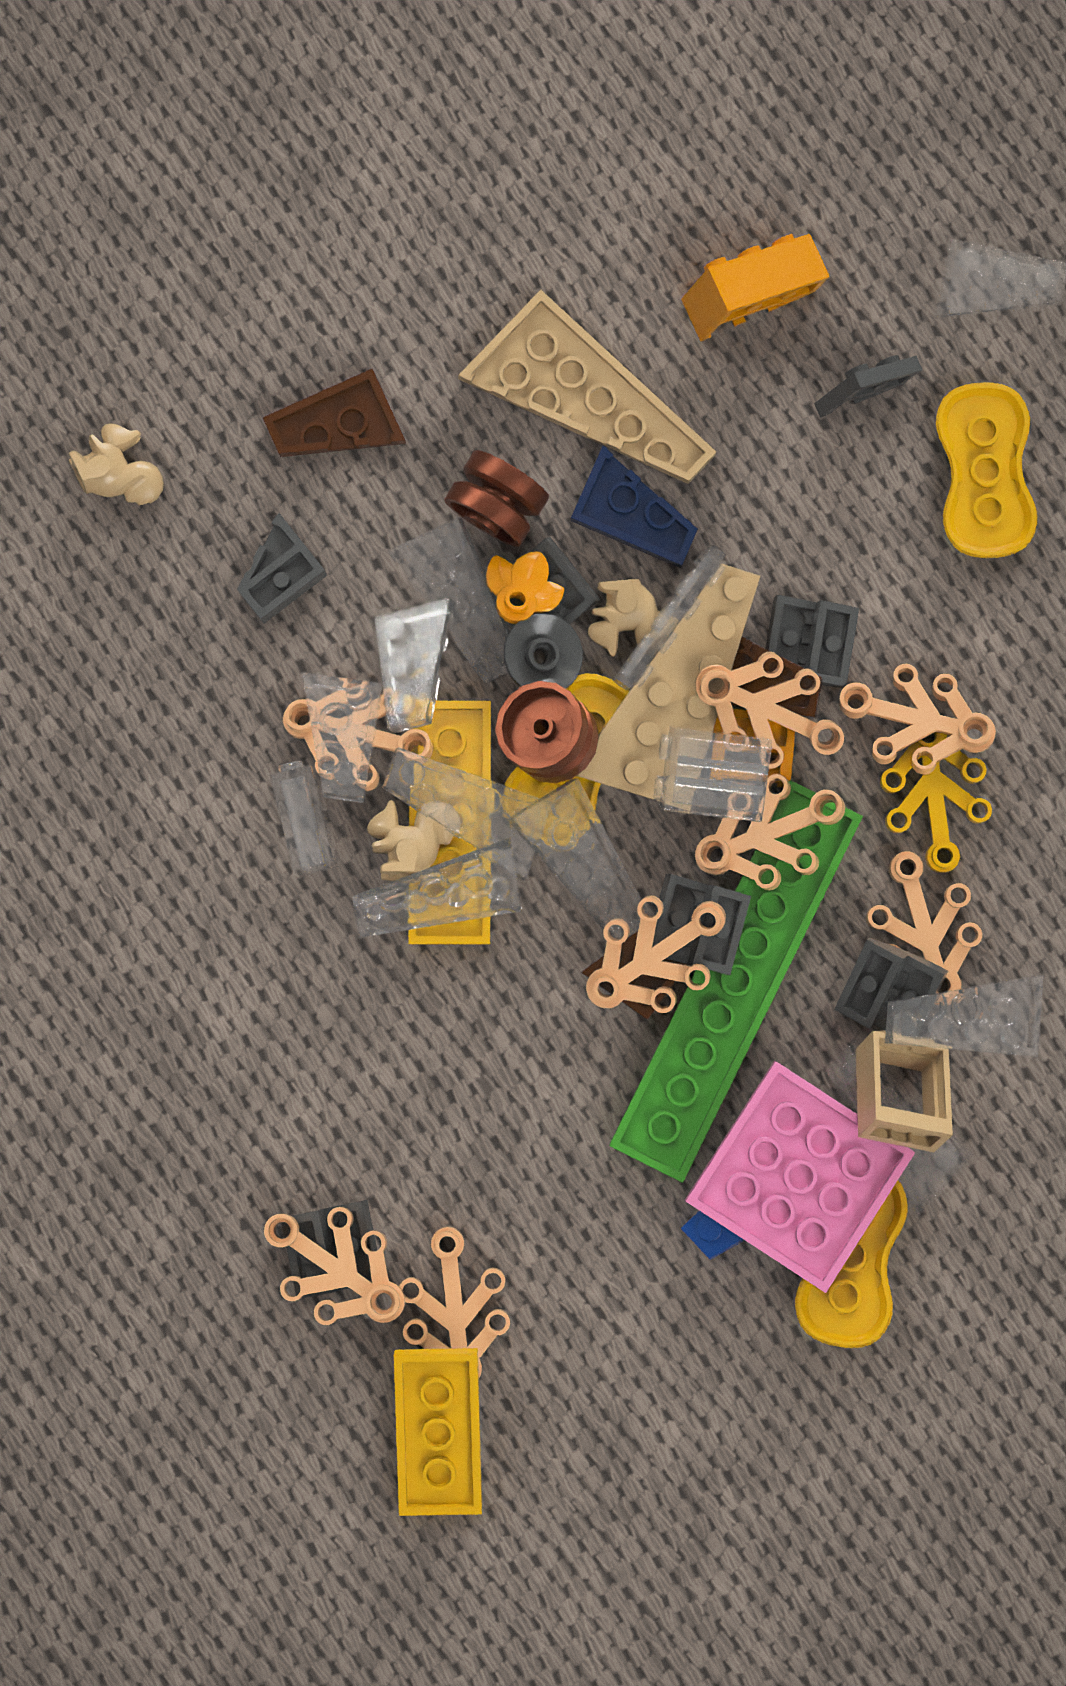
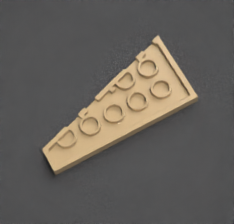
M542 290L519 311L458 375V379L687 484L716 455V451Z
M725 564L718 566L688 611L673 629L603 730L598 734L596 754L587 768L577 775L578 777L681 809H689L717 718L715 706L704 703L697 695L695 688L696 678L704 668L710 665H722L730 671L732 670L760 575ZM720 678L711 679L708 684L709 690L713 692L719 691L723 686V681Z

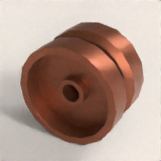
M474 450L463 467L464 473L470 482L455 481L444 498L445 503L460 517L481 531L503 543L520 547L530 531V525L523 515L539 516L549 500V494L537 482L516 467L489 453Z
M544 681L523 685L509 695L499 710L495 727L498 745L506 757L526 774L538 781L559 783L573 779L585 770L596 754L599 739L596 720L587 707L569 690L557 683Z

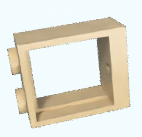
M885 1030L872 1031L856 1048L858 1137L935 1152L953 1135L949 1046L935 1044L923 1038L911 1039L897 1036L893 1032ZM880 1063L921 1071L923 1114L881 1106Z

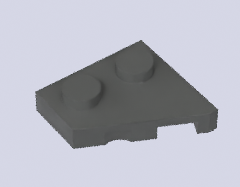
M894 355L876 364V367L870 369L868 364L856 366L845 373L847 379L814 403L820 418L831 414L847 401L853 400L854 404L901 386L922 371L917 356L900 360L898 355Z
M280 513L274 517L271 523L273 528L265 544L259 546L253 557L252 568L245 573L237 588L263 624L327 576L324 568Z

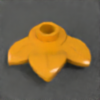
M541 552L526 553L518 558L514 565L506 559L495 555L488 564L486 573L487 587L497 597L496 609L498 614L508 623L517 624L521 620L529 619L534 613L550 612L562 600L564 588L556 583L547 582L549 565ZM510 599H520L524 604L522 606H514L511 604Z

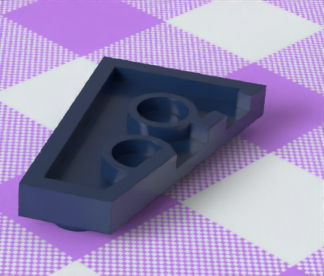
M602 446L571 516V522L682 568L698 529L665 499L659 497L647 487L631 469L628 470L613 457L614 454L605 446Z

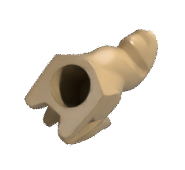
M106 424L101 430L103 443L93 434L89 435V445L92 450L90 454L82 456L74 450L69 452L71 458L69 463L82 490L86 494L94 493L104 497H115L124 494L128 503L136 502L138 505L152 503L159 498L163 491L164 482L158 467L146 461L127 463L123 452L140 441V431H129L116 424Z
M640 579L599 582V591L606 594V606L595 608L591 611L592 615L603 618V621L595 622L588 627V636L591 640L607 649L609 655L614 657L618 650L619 632L634 631L636 643L640 649L650 655H656L677 626L676 619L672 618L667 610H657L653 595L641 584Z
M390 800L386 808L370 820L367 827L368 833L372 837L382 839L372 843L373 853L388 855V862L380 867L381 879L416 881L423 878L424 872L437 858L439 845L450 844L452 838L458 834L460 819L454 808L442 802H428L421 806L416 813L414 826L399 825L395 803L393 800Z

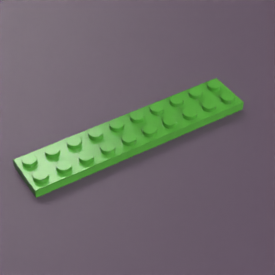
M790 780L791 792L786 799L779 801L770 823L809 807L811 799L816 792ZM829 802L824 805L823 814L825 816H830L835 812V803ZM845 807L844 816L835 824L824 825L817 822L775 839L798 850L809 849L815 853L819 859V867L811 875H802L794 869L793 865L756 849L754 850L749 861L758 866L770 864L778 869L781 874L780 885L774 890H764L756 884L755 880L742 875L735 891L749 895L751 899L731 975L710 971V981L704 989L697 991L687 986L609 1144L610 1147L682 1183L684 1182L863 818L862 815ZM805 855L799 860L801 869L810 867L812 863L810 855ZM771 870L764 872L761 877L762 883H771L774 879V873ZM695 970L691 980L696 984H701L705 981V975L702 971Z

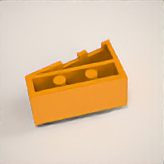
M789 234L773 242L771 247L761 250L760 246L757 245L741 252L738 258L727 261L726 257H720L704 266L705 272L681 300L701 342L711 338L714 330L723 323L732 321L734 327L746 322L744 316L764 309H768V312L815 292L830 276L811 235L807 234L794 238L793 234Z

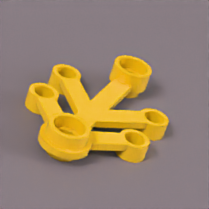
M934 732L935 738L933 742L926 743L921 739L910 745L895 765L882 773L880 777L882 789L887 793L900 791L906 783L905 775L912 768V756L915 750L920 747L931 748L946 739L947 734ZM960 750L944 758L945 761L960 770L962 779L967 783H977L986 775V765L982 760L978 758L970 759ZM920 756L917 758V761L920 758L922 759V766H927L932 763V760L928 756ZM939 762L936 763L933 772L922 775L898 808L891 810L886 815L885 825L893 833L904 832L911 825L912 815L927 797L933 844L926 851V863L931 870L937 873H946L958 865L960 853L957 846L950 842L944 796L966 813L969 821L976 824L983 823L990 818L992 807L987 800L983 798L975 799L940 772ZM968 764H976L979 767L980 774L977 778H971L967 774L966 768ZM890 773L896 774L900 779V784L896 788H891L886 783V776ZM974 804L984 806L985 815L983 818H976L972 814ZM899 813L904 816L905 824L902 828H896L892 825L891 817L893 814ZM944 848L950 852L951 859L948 863H941L937 859L939 849Z

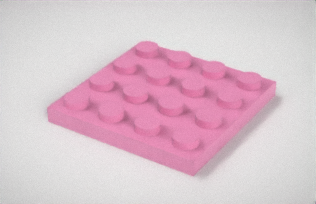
M774 1061L685 1198V1201L826 1293L915 1152L908 1147L858 1137V1116L855 1112L780 1063Z

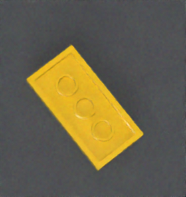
M478 1348L395 1350L394 1383L399 1516L482 1514Z

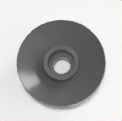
M550 614L531 615L529 619L518 622L510 630L504 644L505 666L510 677L520 687L537 681L557 683L566 689L574 682L581 670L583 650L580 639L575 630L566 621ZM536 649L543 651L545 655V660L542 664L534 660L533 653Z

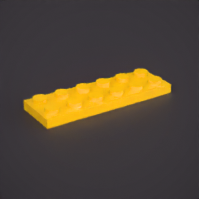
M410 701L409 730L420 729L426 732L433 745V754L424 764H409V826H414L416 813L421 806L428 802H442L453 807L459 815L460 825L457 836L452 838L450 844L439 845L437 858L424 872L423 878L409 881L408 944L490 945L491 701ZM420 745L413 747L411 754H421L424 747Z

